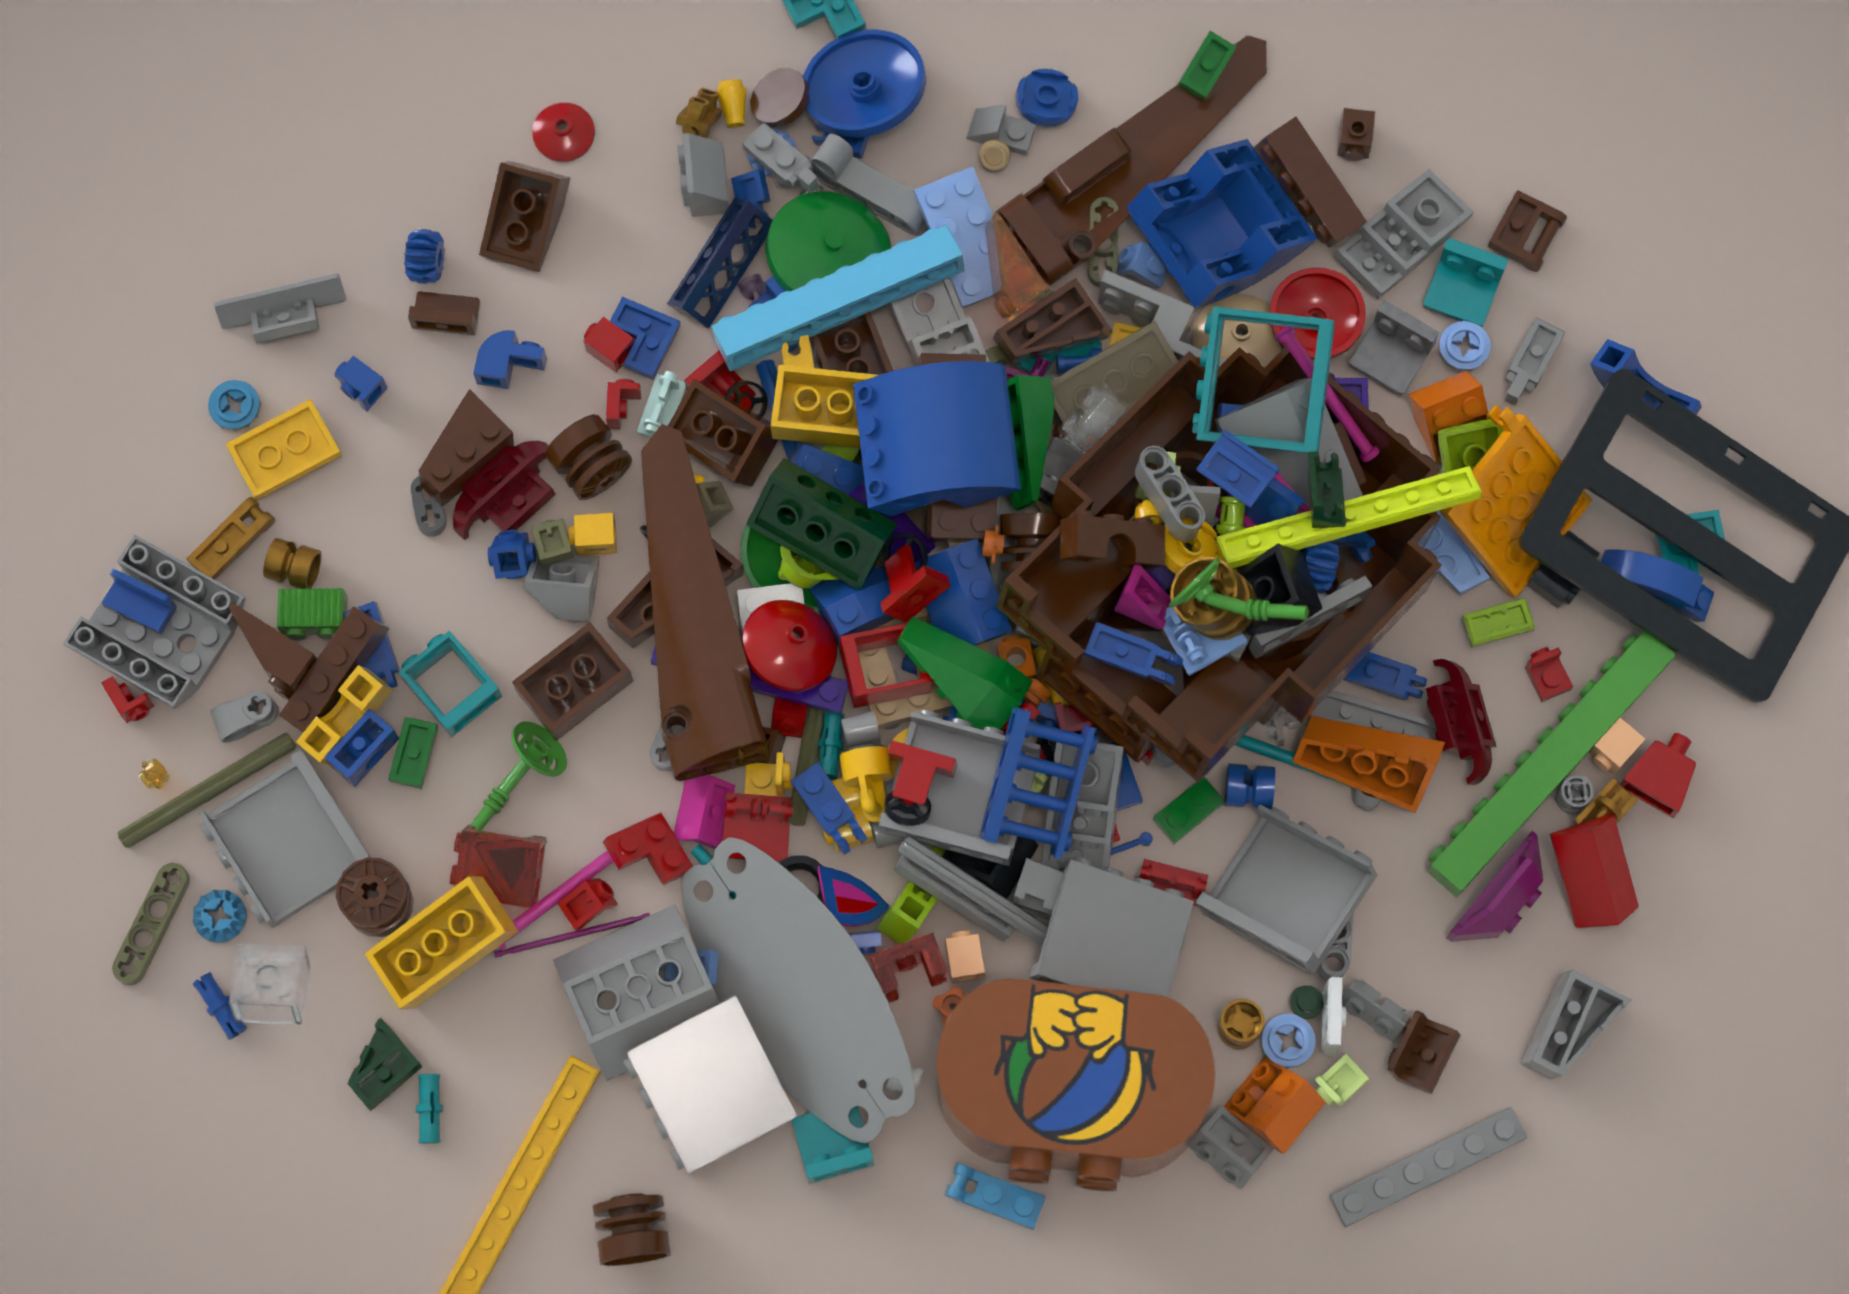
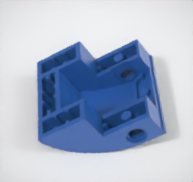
M1248 139L1206 150L1187 173L1147 184L1126 207L1134 223L1145 234L1151 248L1158 253L1167 266L1169 274L1178 282L1185 293L1186 299L1193 304L1195 309L1223 300L1258 283L1289 263L1318 239Z
M978 361L931 363L891 371L853 384L868 509L894 516L941 500H946L966 508L1021 490L1005 365Z

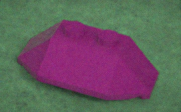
M1531 831L1466 911L1446 937L1448 940L1456 942L1498 938L1504 930L1510 934L1522 919L1518 915L1524 905L1529 908L1533 906L1542 894L1538 887L1544 881L1538 836L1535 832Z

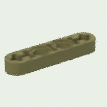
M168 863L158 871L113 962L112 971L115 978L125 985H135L143 979L185 895L190 878L187 871L179 864ZM178 871L177 875L181 881L179 884L173 883L168 891L171 895H174L171 900L165 894L158 893L161 888L166 892L169 887V882L166 880L167 875H174ZM159 900L165 901L167 903L165 915L159 918L152 917L150 914L151 905ZM144 930L150 931L153 937L151 944L144 948L137 947L135 944L136 935ZM130 948L140 955H145L143 960L136 956L133 962V966L137 969L135 974L129 973L124 977L125 972L121 970L123 964L130 965L134 958L131 953H128Z

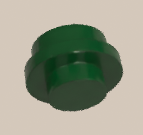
M1312 986L1298 987L1290 997L1292 1012L1303 1019L1315 1018L1323 1008V996L1318 989Z

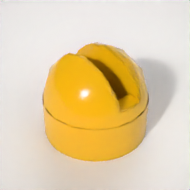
M1145 500L1137 505L1135 518L1152 519V524L1156 525L1162 523L1163 520L1150 500Z

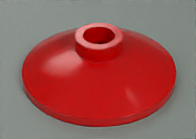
M562 102L550 105L539 113L533 124L532 136L536 148L542 155L554 161L568 162L580 158L590 149L595 137V127L591 116L585 109L573 103ZM561 124L568 125L565 131L557 130V127Z

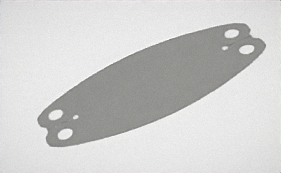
M731 837L722 841L715 848L714 858L706 865L697 864L690 868L683 875L682 879L683 903L697 950L719 952L716 985L712 986L720 1002L732 995H736L781 1085L804 1107L841 1135L856 1142L869 1143L880 1134L882 1123L886 1118L888 1119L890 1116L900 1117L907 1113L915 1104L916 1087L911 1063L887 998L854 940L812 891L782 865L754 845ZM733 853H741L746 859V867L739 874L732 873L727 867L728 857ZM700 881L709 882L713 888L712 897L706 902L699 901L694 894L695 885ZM731 891H734L736 893V898L734 900H731L729 898V893ZM890 1078L898 1079L903 1086L902 1095L896 1100L888 1099L883 1092V1085ZM860 1080L866 1081L867 1085L865 1088L859 1087ZM855 1106L864 1107L868 1113V1122L861 1128L854 1127L849 1121V1112Z

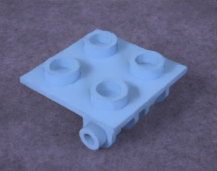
M1168 607L1165 611L1166 623L1163 630L1177 655L1184 659L1182 664L1189 676L1248 643L1243 633L1229 640H1213L1203 636L1194 627L1183 621L1174 611L1173 607Z

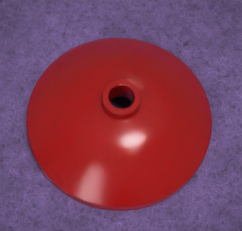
M1322 267L1302 269L1286 277L1276 288L1269 308V313L1334 320L1335 328L1331 358L1343 354L1357 342L1363 331L1366 319L1364 299L1356 285L1343 274ZM1271 325L1275 336L1285 328L1283 326ZM1294 328L1296 331L1295 337L1309 357L1315 360L1318 330Z
M792 600L769 601L756 608L743 626L741 642L748 665L759 678L775 688L792 692L812 689L821 684L834 668L837 659L835 636L825 619L805 604ZM793 633L798 634L800 638H796Z

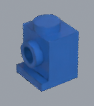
M352 356L348 362L344 361L341 363L334 374V377L342 385L340 387L342 392L352 400H356L358 397L362 409L366 412L369 411L387 389L383 377L355 356Z

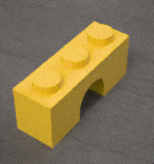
M360 665L355 668L338 689L341 697L334 708L323 717L316 716L296 741L297 744L322 764L329 765L324 757L370 708L375 713L393 692V689L370 669Z

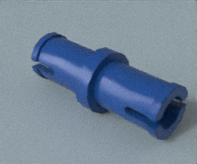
M211 972L201 976V981L197 979L193 982V986L196 987L209 1007L206 1011L210 1016L216 1018L227 1035L228 1040L240 1035L238 1032L243 1033L247 1029L232 1007V999L230 996L224 995Z

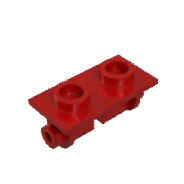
M1144 859L1139 878L1153 882L1154 888L1163 891L1166 888L1181 891L1185 894L1184 898L1194 901L1193 905L1198 906L1196 901L1202 892H1205L1209 875Z

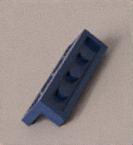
M734 198L667 304L676 311L688 314L705 328H710L765 241L773 220L751 202ZM755 216L764 224L756 235L749 236L748 224L752 217ZM743 243V257L740 261L732 263L731 250L735 245ZM726 270V284L722 288L715 289L714 277L718 271ZM709 296L710 309L705 317H703L694 309L701 298Z

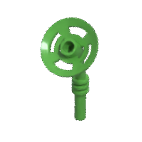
M1218 557L1168 604L1170 607H1175L1196 598L1199 602L1203 601L1207 605L1247 616L1248 620H1253V618L1255 620H1261L1262 618L1263 621H1267L1269 618L1307 620L1309 614L1307 606L1270 604L1269 600H1264L1262 603V600L1255 601L1254 599H1249L1246 602L1213 592L1212 590L1215 588L1210 582L1219 567L1220 559Z
M525 721L518 723L513 728L512 742L521 759L499 787L492 789L493 794L489 793L487 796L489 800L485 799L483 801L484 807L463 834L467 840L474 842L493 815L500 813L499 807L503 808L505 806L504 801L508 802L510 799L508 795L530 767L547 776H558L565 771L567 757L563 747L542 726ZM522 733L523 738L519 741L518 744V736ZM533 735L542 740L543 742L539 740H533ZM553 759H555V768L551 770L549 767L552 765Z

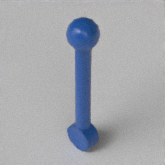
M1143 832L1138 839L1112 848L1111 855L1138 845L1149 846L1152 843L1153 837L1149 832Z

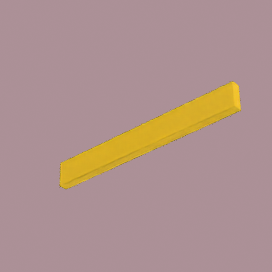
M570 1055L439 1294H480L599 1077L600 1070Z

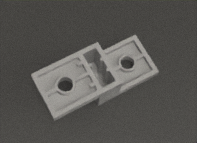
M1105 270L1100 281L1098 304L1102 305L1104 310L1116 315L1121 313L1129 316L1134 323L1143 327L1156 321L1178 361L1189 351L1194 356L1201 358V349L1184 343L1191 329L1194 313L1193 306ZM1220 358L1219 367L1226 361L1225 359Z
M950 278L890 303L915 366H917L921 353L986 355V362H990L971 315L965 317ZM926 294L933 299L934 306L930 311L924 312L918 309L916 298L919 295Z

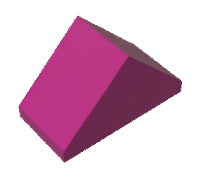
M1134 565L1114 611L1155 629L1163 630L1166 623L1165 611L1170 607L1168 604L1171 602V599L1141 565Z

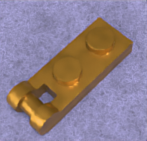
M249 497L186 559L198 571L215 580L262 532L267 531L273 525L275 517L268 511L263 512L259 508V503L253 497ZM251 517L254 522L247 527L243 521Z

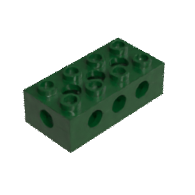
M785 458L770 474L746 523L749 527L858 590L862 588L874 571L898 525L875 510L868 509V506Z

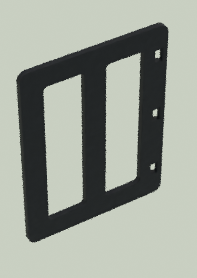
M1620 369L1613 373L1520 534L1519 545L1526 554L1752 702L1760 703L1767 700L1772 694L1849 551V516L1631 371ZM1645 393L1661 403L1657 409L1642 401ZM1626 415L1632 417L1812 536L1815 544L1794 583L1786 581L1604 460V453ZM1728 448L1744 458L1740 464L1725 456ZM1584 489L1591 491L1770 609L1774 613V619L1753 658H1746L1565 539L1561 535V528ZM1811 503L1826 512L1822 519L1808 511Z

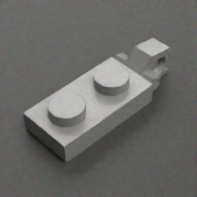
M765 123L742 143L743 149L786 186L791 185L794 187L798 183L810 194L820 186L817 181L818 177L811 171L813 165L809 160Z
M1536 317L1507 372L1508 375L1505 381L1511 383V386L1504 399L1505 401L1516 405L1523 390L1531 393L1533 388H1536L1565 331Z

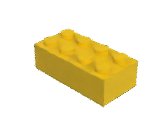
M779 364L771 418L772 439L861 448L853 384L878 375Z
M468 876L364 954L399 1009H412L427 1000L519 931L484 877Z

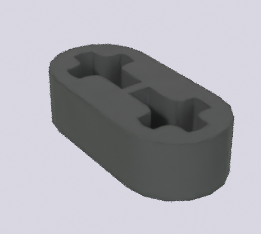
M418 476L411 484L416 522L419 530L424 535L435 537L440 535L446 528L445 509L431 495V501L425 502L422 492H419L422 490ZM430 509L433 510L435 519H439L435 521L434 527H429L428 523L425 522L428 520L427 510Z

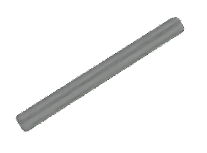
M907 836L902 841L898 850L899 853L1043 946L1048 925L913 837Z

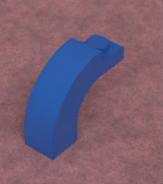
M1607 339L1590 363L1596 378L1603 387L1606 386L1613 373L1620 369H1627L1697 415L1702 408L1699 400L1675 391L1655 380L1641 366L1635 350ZM1645 393L1642 401L1654 409H1657L1661 404L1647 393Z
M1604 550L1601 559L1603 564L1653 597L1675 607L1694 622L1705 621L1714 592L1702 584L1704 579L1702 576L1682 565L1658 556L1631 550Z

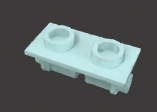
M665 371L664 376L656 375L637 433L652 437L662 424L668 426L686 390L685 382L676 380L677 375L675 373Z

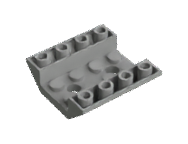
M134 535L117 562L122 568V573L168 595L177 606L162 634L160 635L134 621L126 620L124 616L104 607L101 601L89 620L82 616L80 617L63 644L169 706L176 708L199 690L235 634L238 624L229 606L233 602L243 609L246 598ZM187 637L195 638L196 646L192 651H180V643L183 639Z
M675 904L553 959L568 998L606 1081L628 1072L623 1062L629 1058L626 1050L632 1049L720 1003ZM667 964H673L679 970L677 978L671 982L660 978V970ZM606 992L615 994L617 998L615 1006L610 1010H604L598 1005L599 997Z

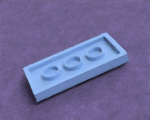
M973 166L914 189L913 193L928 229L947 225L963 254L964 271L949 277L962 308L1021 284Z

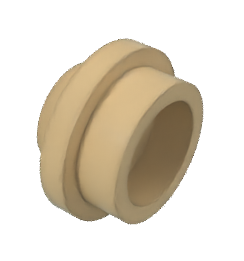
M988 140L980 148L979 160L988 170H1002L1009 163L1010 149L1001 140Z

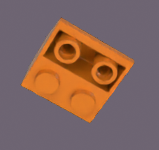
M1468 371L1408 394L1415 422L1436 464L1441 462L1437 431L1451 426L1490 419L1487 415L1489 412L1483 387Z
M1263 1057L1225 1104L1224 1108L1271 1147L1285 1154L1326 1102L1306 1079Z

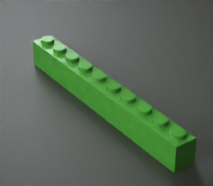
M1645 631L1639 637L1633 633L1622 645L1621 648L1625 652L1617 660L1612 656L1601 668L1600 672L1604 675L1600 680L1595 683L1591 679L1580 691L1579 695L1582 699L1576 706L1569 703L1557 718L1561 722L1554 730L1548 726L1537 738L1536 741L1540 744L1533 753L1526 750L1516 761L1517 771L1511 777L1505 773L1493 788L1497 791L1490 800L1485 797L1482 798L1471 812L1476 816L1468 824L1462 821L1450 834L1454 840L1446 848L1441 844L1431 854L1428 860L1432 864L1427 872L1457 898L1593 749L1615 722L1623 716L1671 663L1676 654L1665 644Z

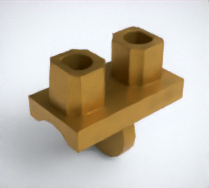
M700 88L697 96H692L689 99L688 105L677 115L675 123L680 126L683 125V134L690 133L708 138L710 128L722 115V109L716 107L719 96L718 92Z
M1612 778L1573 823L1577 825L1613 813L1617 824L1639 799L1626 791L1617 780Z

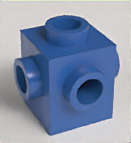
M506 530L495 536L491 547H488L489 565L494 568L495 579H517L527 575L531 562H536V547L534 542L529 543L528 532L518 533L517 530Z

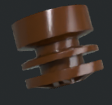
M595 414L585 416L564 429L551 442L545 453L547 460L558 474H567L566 484L573 488V492L579 500H587L604 492L625 474L632 463L631 455L627 450H622L623 447L620 441H610L612 437L611 430L601 417Z
M1058 513L1000 514V535L1015 539V546L1004 547L1002 553L1015 555V561L1001 562V570L1013 572L1061 524V519L1064 518Z
M364 858L353 862L343 871L337 882L336 899L339 909L357 931L368 936L385 937L405 924L413 912L414 897L410 885L401 872L392 863L384 859ZM369 890L377 891L379 896L375 899L368 897L366 893Z
M625 1194L593 1205L594 1216L609 1217L595 1222L596 1230L611 1231L612 1236L597 1241L600 1266L644 1263L671 1255L668 1231L652 1230L651 1226L666 1220L665 1212H650L664 1206L662 1195Z

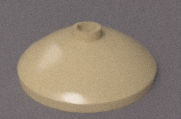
M1234 294L1223 300L1208 304L1199 314L1194 324L1192 346L1201 350L1202 347H1208L1210 334L1204 333L1207 314H1212L1213 306L1269 313L1270 304L1258 297L1246 294ZM1225 320L1220 354L1222 359L1227 360L1240 347L1246 353L1254 355L1259 360L1261 366L1265 368L1285 348L1276 339L1271 325ZM1239 328L1245 329L1247 334L1240 336L1236 333V330Z

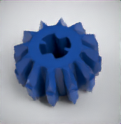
M421 229L414 230L408 235V241L405 243L404 265L406 267L405 273L410 281L428 284V282L435 283L440 279L445 260V248L443 247L444 240L439 232Z
M1328 541L1299 549L1298 551L1303 553L1317 593H1325L1332 587V581L1336 579V571L1339 569L1338 545L1335 544V541Z

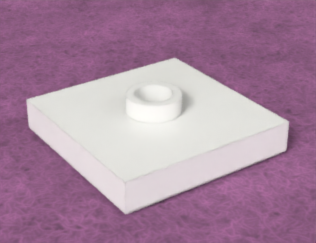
M1330 977L1322 990L1324 1004L1322 1008L1321 1053L1323 1055L1334 1056L1341 1046V1027L1346 1025V1007H1342V977Z

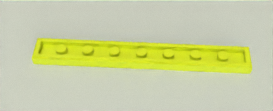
M1470 466L1346 500L1344 501L1346 527L1312 528L1310 510L1217 536L1216 545L1223 561L1232 568L1249 564L1278 543L1295 550L1307 548L1481 499L1482 491Z

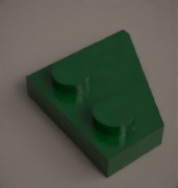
M382 1018L377 1020L374 1026L376 1031L369 1046L365 1045L360 1055V1063L353 1070L347 1083L370 1111L423 1067Z

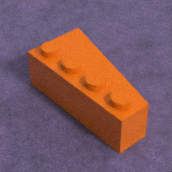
M1311 716L1292 762L1416 813L1437 766L1445 742Z

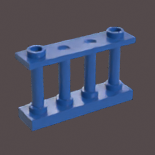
M1013 706L979 836L983 840L997 843L998 836H1003L1006 833L1052 845L1050 854L1055 858L1062 859L1063 851L1068 852L1072 842V832H1069L1088 756L1089 754L1093 755L1097 747L1098 735L1094 734L1096 728L1084 724L1082 733L1077 734L1034 723V719L1030 718V711ZM1031 735L1078 747L1073 767L1025 755V751H1021L1024 737L1029 738ZM1021 768L1069 780L1065 798L1060 799L1017 788V785L1012 783L1015 771H1020ZM1017 801L1061 812L1056 832L1008 820V816H1004L1007 803Z

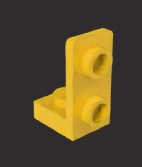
M777 752L776 764L752 763L746 765L744 794L785 797V789L791 790L792 770H790L791 763L785 762L784 752Z

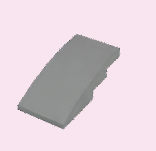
M1429 169L1389 200L1382 211L1366 222L1355 236L1336 250L1334 257L1379 299L1430 256L1474 212Z
M1057 742L1054 762L1073 767L1078 747ZM1097 743L1094 754H1089L1069 832H1072V842L1069 851H1063L1062 859L1055 858L1050 854L1052 845L1044 843L1041 864L1064 871L1060 869L1061 863L1069 859L1073 860V857H1081L1090 860L1092 867L1104 870L1105 867L1109 868L1120 789L1123 746ZM1051 776L1049 796L1064 799L1069 780ZM1048 809L1046 830L1056 832L1061 812Z

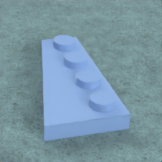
M1438 510L1436 512L1441 518L1424 548L1430 550L1436 556L1437 560L1442 564L1439 572L1462 595L1489 581L1490 577L1483 564L1440 513L1441 510Z

